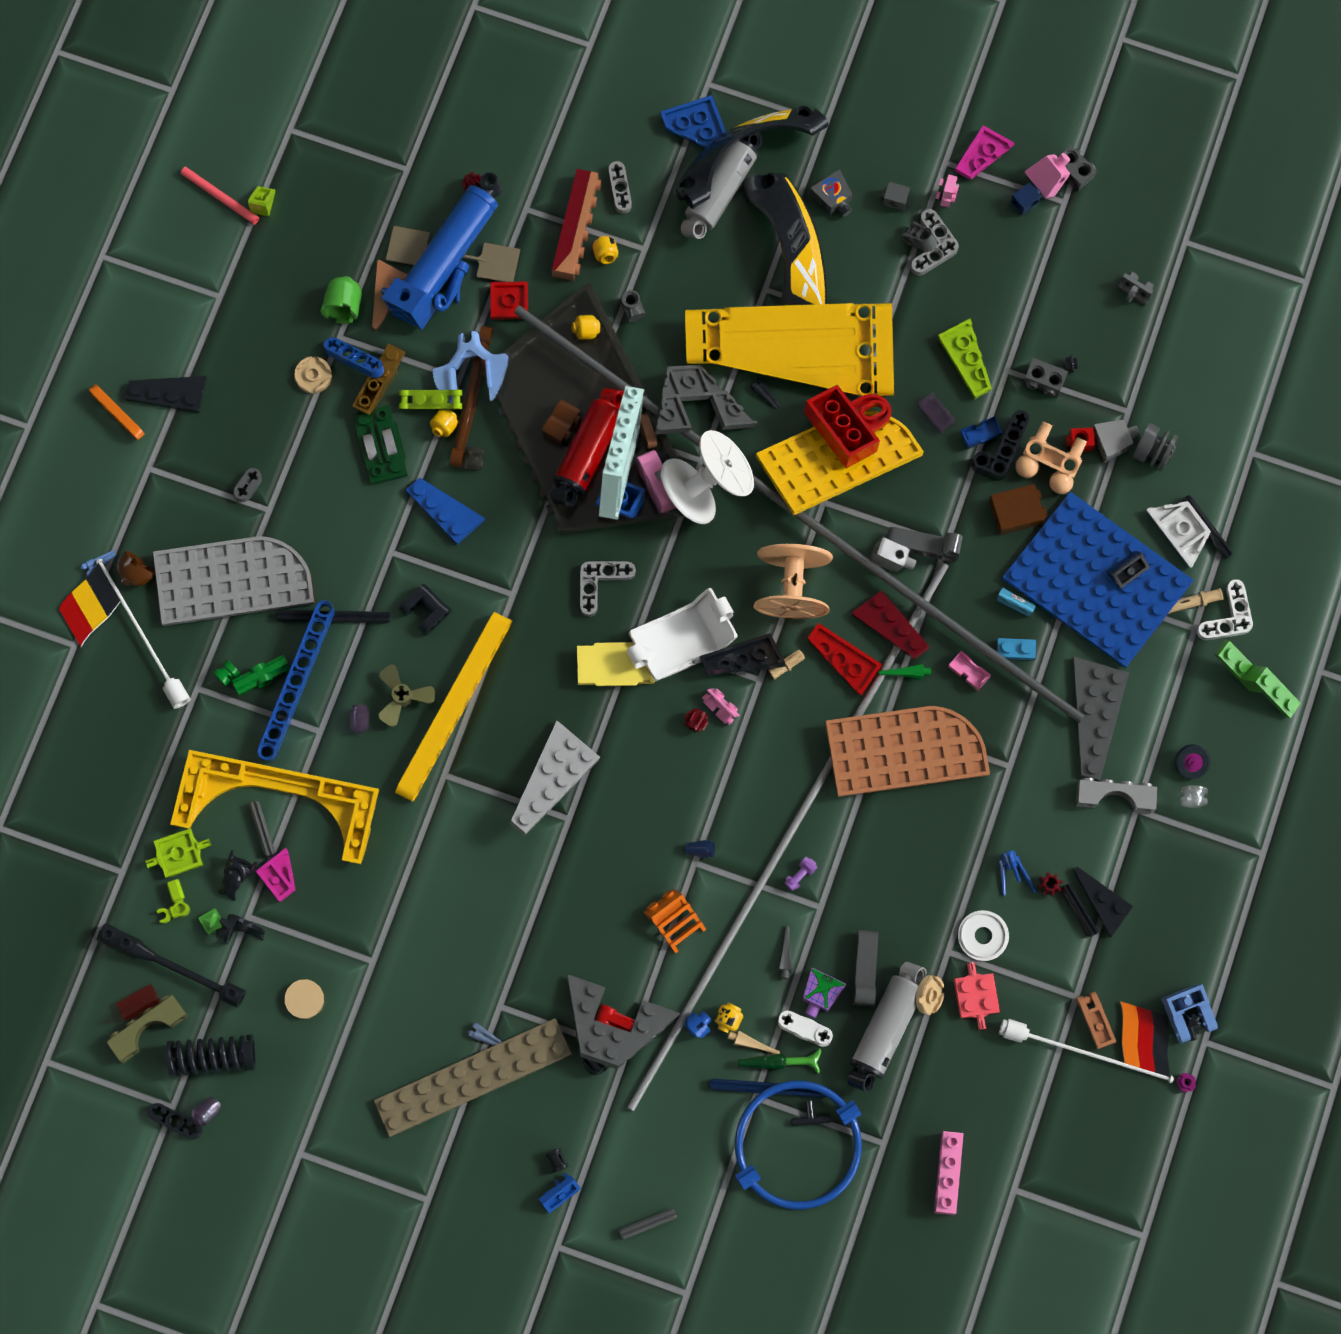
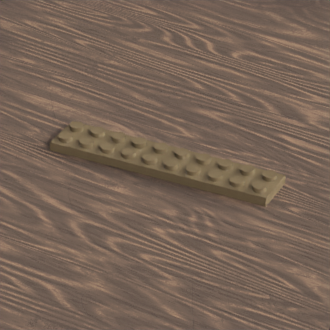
M555 1018L374 1100L389 1137H392L572 1054Z

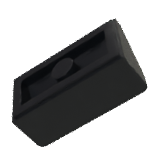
M1134 551L1106 571V573L1116 586L1122 589L1147 571L1150 566L1142 552Z

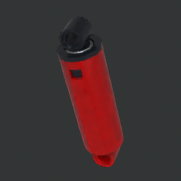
M605 388L600 394V399L593 400L553 479V482L556 484L551 492L553 503L571 507L576 503L577 496L584 495L612 439L624 391Z

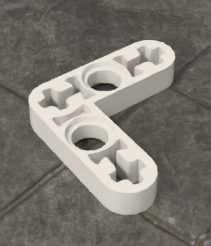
M1232 580L1226 587L1232 617L1201 623L1197 629V635L1200 639L1213 640L1244 635L1252 629L1253 621L1245 586L1242 581ZM1234 585L1236 586V588H1240L1237 592L1238 597L1242 596V598H1236L1233 600V598L1236 597L1235 590H1231V588ZM1235 603H1242L1244 611H1237L1234 607ZM1242 621L1244 622V624H1248V626L1245 629H1243V627L1240 626L1236 627L1234 631V626L1240 625ZM1223 623L1228 624L1230 631L1227 633L1222 632L1220 625ZM1214 625H1216V631H1210L1208 635H1206L1205 632H1202L1204 627H1206L1207 630H1211L1215 627Z

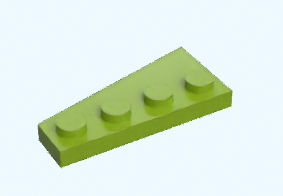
M971 319L939 334L937 338L974 399L990 392L992 388L982 361L981 352L978 348Z

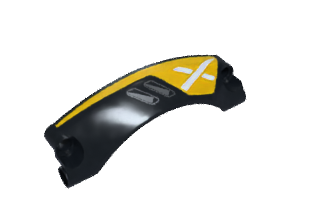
M800 106L797 109L774 112L744 122L721 135L695 158L677 182L674 195L679 200H686L691 209L710 199L712 178L720 159L735 143L751 134L769 129H791L813 136L827 128L829 125L824 114L817 109H814L812 112L809 107Z
M770 172L766 175H755L744 179L742 186L747 202L758 207L768 217L775 228L781 244L784 261V285L780 306L827 304L826 274L821 244L811 214L799 191L788 175L784 173Z

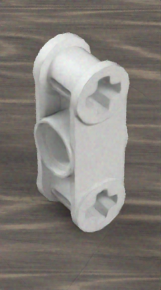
M784 1011L779 1016V1027L802 1040L820 1047H826L833 1038L832 1031L829 1028L807 1017L800 1016L792 1011ZM789 1016L790 1021L793 1023L785 1025L782 1018L786 1019ZM823 1032L827 1034L826 1037L828 1038L824 1042L820 1040L821 1037L819 1036Z

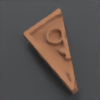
M381 260L377 261L372 328L376 332L390 311L382 300V288H389L396 277L404 281L407 274Z

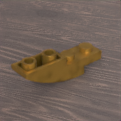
M388 343L379 359L383 363V375L377 378L368 376L352 406L353 408L368 415L372 413L396 376L397 368L406 354L405 351Z

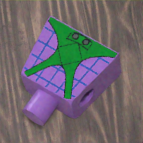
M812 968L802 1001L809 1004L805 1014L815 1019L819 1010L828 1012L846 984Z

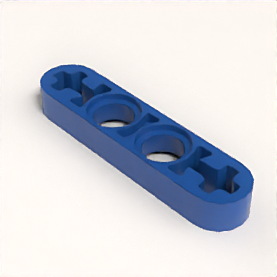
M333 337L325 340L324 349L327 355L372 378L383 375L384 367L379 359L338 338ZM345 352H351L348 356H342ZM359 359H365L363 363H356Z

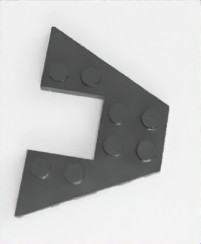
M701 365L666 368L655 434L690 432L692 427L681 401L710 399L722 430L753 428L758 422L756 420L753 421L743 411L744 408L737 404L735 399L726 390L723 391L717 386V381Z
M571 975L567 977L580 1057L619 1069L624 1065L625 1061L631 1059L638 1050L650 1043L657 1034L663 1032L670 1023L679 1018V1012L643 1000L631 1033L595 1021L594 1018L605 987Z

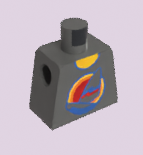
M840 169L811 187L810 196L828 214H833L839 210L842 216L846 217L852 212L848 205L852 200V192Z

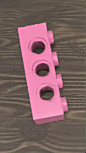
M949 1131L941 1133L934 1213L956 1214L964 1133Z

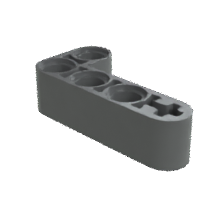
M889 527L886 536L887 539L908 548L909 554L950 562L958 560L963 538L960 534L946 533L945 537L897 527Z
M858 930L853 1006L873 1007L875 1004L878 931Z

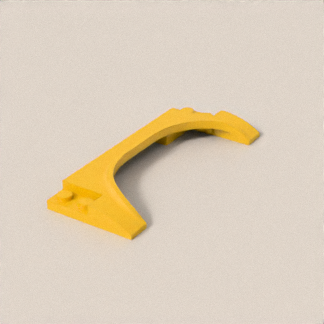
M189 750L170 825L190 829L199 813L219 795L241 787H260L307 797L321 804L333 815L340 826L344 841L342 861L356 864L362 863L371 831L370 827L379 789Z

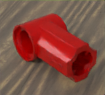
M604 1004L600 1005L594 1018L595 1021L630 1033L635 1022L634 1019L622 1015L617 1010Z

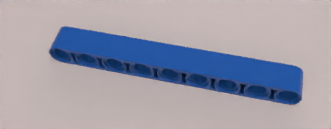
M323 600L317 603L257 751L259 757L264 762H272L278 755L330 627L335 611L329 601ZM329 607L330 611L328 614L323 615L320 613L321 608ZM316 624L323 625L320 632L313 631V627ZM315 642V648L307 650V643ZM301 660H308V665L306 667H299V662ZM300 677V684L292 685L293 678ZM287 695L294 696V700L291 703L284 702ZM282 712L287 714L284 721L277 720L278 714ZM274 730H278V738L271 739L270 733ZM266 748L272 749V754L269 757L263 756V751Z

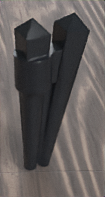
M757 378L758 385L755 382L751 383V388L775 409L780 407L762 378Z

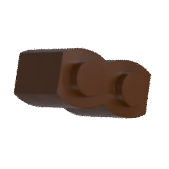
M561 399L544 425L542 434L561 445L564 441L568 442L573 433L571 429L574 425L577 427L581 422V410Z

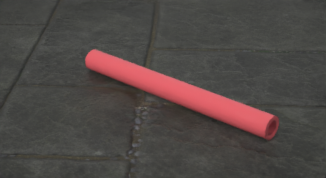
M184 167L181 170V175L253 225L258 222L259 217L189 168Z

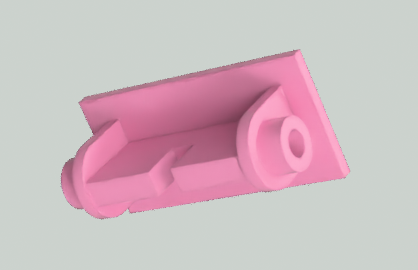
M708 689L707 691L710 695L706 693L702 697L703 703L712 712L717 707L720 709L715 715L724 724L730 725L734 721L732 717L740 716L737 713L738 709L731 702L728 703L720 690Z

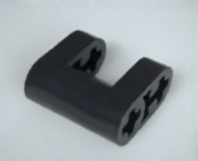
M426 584L420 585L399 607L406 616L412 613L420 604L431 613L419 627L426 635L430 634L452 611Z

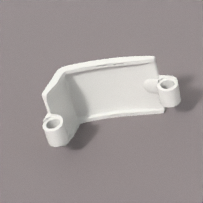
M708 588L692 603L631 630L629 636L634 645L627 649L626 653L635 669L647 666L654 681L661 680L700 663L699 656L729 646L738 637L729 621L734 616V611L726 597L717 599L713 590Z

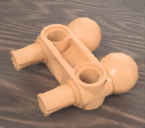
M1042 421L1036 436L1030 437L1023 452L1024 455L1017 459L1015 469L1018 475L1023 478L1035 476L1039 470V462L1059 471H1056L1050 477V487L1057 494H1066L1073 487V477H1075L1082 460L1080 456L1087 441L1077 437L1070 452L1065 453L1046 444V439L1052 425ZM1039 444L1041 447L1040 453L1032 454L1030 452L1031 445ZM1067 460L1075 462V468L1071 471L1066 470L1064 467V463Z

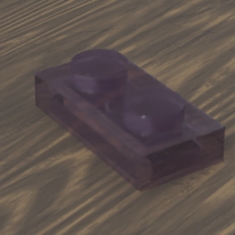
M933 392L917 405L940 433L956 423V419Z

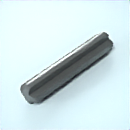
M254 801L249 804L264 855L270 857L275 855L274 847L260 803Z
M671 1208L619 1230L622 1239H627L677 1218L675 1210Z

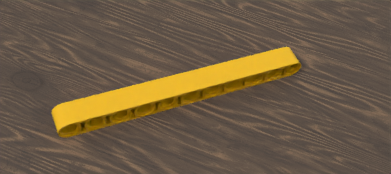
M496 612L492 614L395 791L396 794L412 802L415 800L509 630L512 620Z

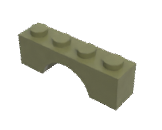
M173 995L163 997L155 1008H148L142 1013L143 1016L141 1018L131 1020L126 1024L127 1028L121 1032L116 1031L109 1037L110 1040L107 1043L120 1062L125 1063L140 1052L138 1046L139 1037L148 1026L161 1023L173 1028L189 1017Z

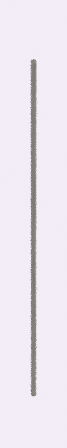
M941 564L922 598L929 602L949 566L947 564ZM918 606L908 621L913 628L923 612ZM895 645L880 671L889 670L899 654L900 649L895 647ZM878 674L853 717L864 714L886 675ZM831 756L627 1106L631 1111H634L681 1031L685 1018L696 1005L832 769Z

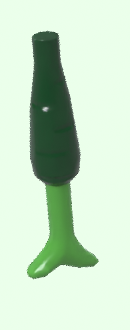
M818 1049L808 1057L786 1058L783 1054H772L738 1059V1067L779 1070L784 1069L786 1065H808L819 1074L820 1068L817 1062L821 1055V1049Z

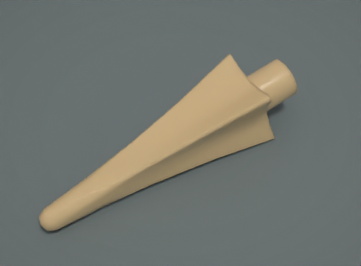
M741 1031L737 1032V1034L729 1032L727 1039L734 1041L733 1045L753 1048L772 1054H780L778 1050L758 1042Z

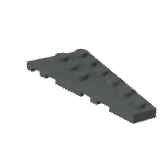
M1073 657L1076 710L1085 715L1080 723L1077 722L1080 777L1093 778L1094 781L1099 782L1129 672Z

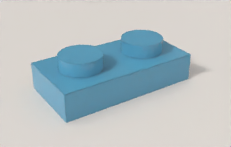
M998 638L997 652L1006 659L1035 660L1036 640Z

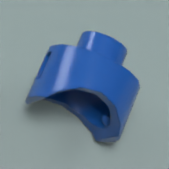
M704 1011L699 1015L692 1012L685 1018L684 1026L693 1036L703 1038L711 1031L707 1025L712 1020Z

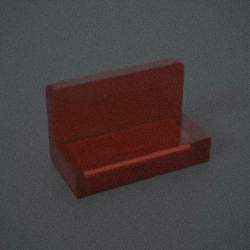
M150 984L119 1001L116 1005L122 1014V1018L127 1022L148 1008L157 1005L160 998L153 985Z

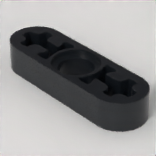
M154 1103L149 1107L148 1115L153 1121L189 1139H197L202 1135V1126L197 1121L160 1103ZM161 1107L160 1111L167 1115L165 1123L162 1122L165 1119L164 1117L159 1115L156 1118L154 1117V1109L158 1110ZM173 1116H179L181 1119V1123L177 1127L170 1125V1119ZM185 1120H188L186 1125L190 1127L197 1125L196 1129L198 1132L189 1135L190 1131L183 1128Z

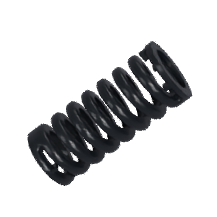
M253 1034L246 1035L248 1042L245 1041L244 1035L239 1037V1059L236 1052L235 1037L230 1036L228 1060L224 1038H218L217 1060L213 1038H208L207 1062L204 1054L203 1040L199 1038L197 1039L196 1063L191 1039L186 1041V1063L183 1058L181 1041H176V1047H173L175 1046V1040L167 1041L166 1057L169 1076H181V1073L185 1076L190 1071L197 1075L201 1069L205 1074H209L212 1069L215 1073H220L222 1068L226 1072H230L233 1066L236 1071H241L243 1067L244 1071L255 1070L256 1050Z

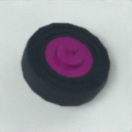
M1186 745L1176 754V769L1185 778H1200L1209 769V754L1199 745Z

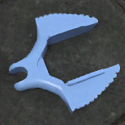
M472 331V338L468 343L465 342V336L461 333L458 336L457 350L452 359L444 366L432 369L434 371L435 385H437L438 390H457L456 370L460 368L465 359L479 356L486 363L487 385L490 401H492L502 386L509 357L505 353L491 354L481 345L478 332ZM450 396V403H453V396Z

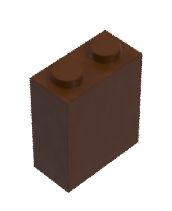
M1035 484L990 496L989 503L999 535L1035 527L1044 523L1047 513L1045 507L1041 506V493L1039 489H1036Z

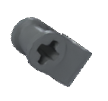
M914 221L910 223L909 229L901 235V239L906 244L925 252L933 251L937 246V241L931 229Z

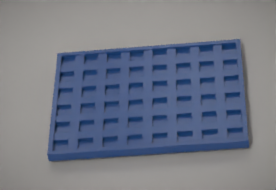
M1072 492L1067 495L1002 578L1125 669L1194 581ZM1132 552H1142L1150 568L1122 589H1119L1106 571Z

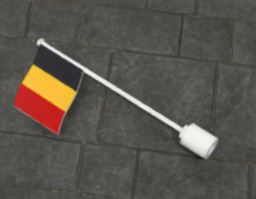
M98 559L96 567L86 580L72 591L59 607L79 645L82 647L89 635L109 618L121 602L166 679L165 686L162 689L174 709L186 705L191 699L181 681L169 678L102 563L103 559Z

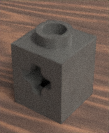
M889 182L888 187H884L881 198L884 199L883 206L904 211L910 188Z

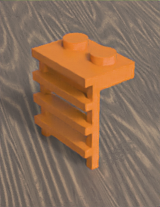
M673 889L665 892L662 896L663 898L658 902L651 903L644 914L655 924L674 953H677L678 949L675 947L698 928L703 932L706 931V928L692 910L690 904L685 900L683 894ZM685 910L689 911V914L687 916H685L683 919H681L679 922L673 925L666 932L664 931V926L670 923L673 919H675ZM690 920H695L696 923L671 941L669 937Z

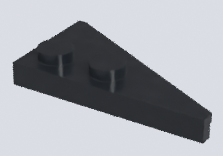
M1076 867L1074 872L1079 883L1082 884L1087 893L1086 896L1096 910L1100 921L1104 924L1108 936L1112 937L1133 906L1082 869Z

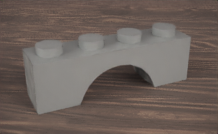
M1083 778L1077 783L1076 807L1096 808L1099 801L1105 796L1119 795L1131 804L1134 812L1154 813L1156 810L1157 787L1152 786L1151 783L1133 785V782L1130 781L1113 783V780L1109 779L1098 782L1094 781L1093 778Z

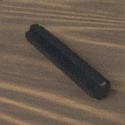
M1070 883L1064 885L1061 891L1089 937L1096 935L1098 929Z

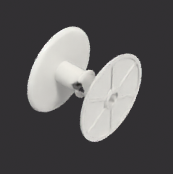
M712 430L706 431L701 436L699 442L700 454L705 467H700L699 471H697L683 460L669 459L663 463L661 468L662 482L670 500L684 516L699 524H707L715 516V500L710 488H713V485L718 483L727 492L741 497L749 495L754 487L753 473L744 454L728 437Z

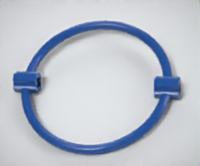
M787 1081L769 1087L749 1103L739 1120L735 1135V1155L740 1172L735 1177L744 1190L751 1187L761 1198L779 1207L803 1210L826 1204L846 1189L858 1169L862 1152L861 1133L856 1120L857 1117L862 1115L853 1100L846 1103L829 1088L809 1081ZM788 1089H808L830 1098L840 1107L836 1110L838 1117L844 1125L850 1124L853 1133V1158L845 1177L829 1193L809 1201H788L768 1193L757 1183L761 1178L753 1165L747 1167L743 1155L744 1130L753 1111L771 1095Z

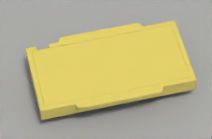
M633 642L595 643L594 646H577L578 685L636 686L637 684H654L655 681L647 666L637 669L633 666L626 653V650L634 645Z

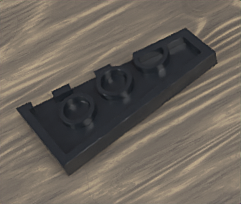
M207 376L131 380L128 382L125 400L200 413Z
M771 633L699 656V661L706 675L785 667V661Z

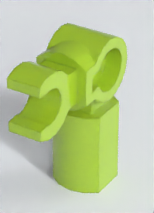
M179 879L166 883L171 900L175 904L170 906V909L161 908L157 910L158 914L166 913L165 919L160 920L162 924L168 923L171 918L186 917L190 913L189 905L184 902L185 897Z

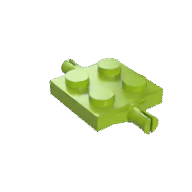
M190 828L155 840L156 857L145 860L148 868L159 864L167 879L204 866L201 859V849L211 846L209 838L197 842Z

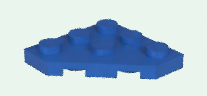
M712 95L660 112L666 131L704 148L726 133Z

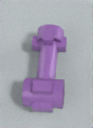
M805 857L799 864L801 869L793 877L788 876L784 884L791 891L797 889L800 886L798 882L807 873L811 876L818 867L811 858Z

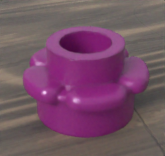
M1182 1073L1177 1078V1086L1182 1092L1193 1091L1196 1087V1079L1193 1075Z

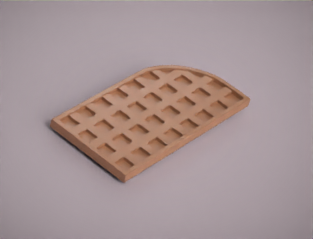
M926 706L825 721L837 797L990 775L985 744L977 729L965 717L944 707Z

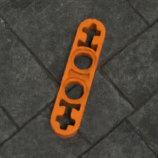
M94 384L88 390L137 441L145 435L141 428L100 387Z

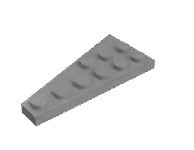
M556 721L510 822L524 836L600 759V756L558 721Z

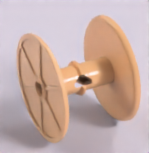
M775 544L762 547L757 551L759 559L771 565L785 567L784 578L781 580V583L784 584L783 595L769 596L757 600L754 603L755 610L769 616L792 619L818 618L830 612L829 606L824 602L802 597L803 585L806 583L803 580L804 569L829 564L833 559V555L830 552L818 547L801 544Z

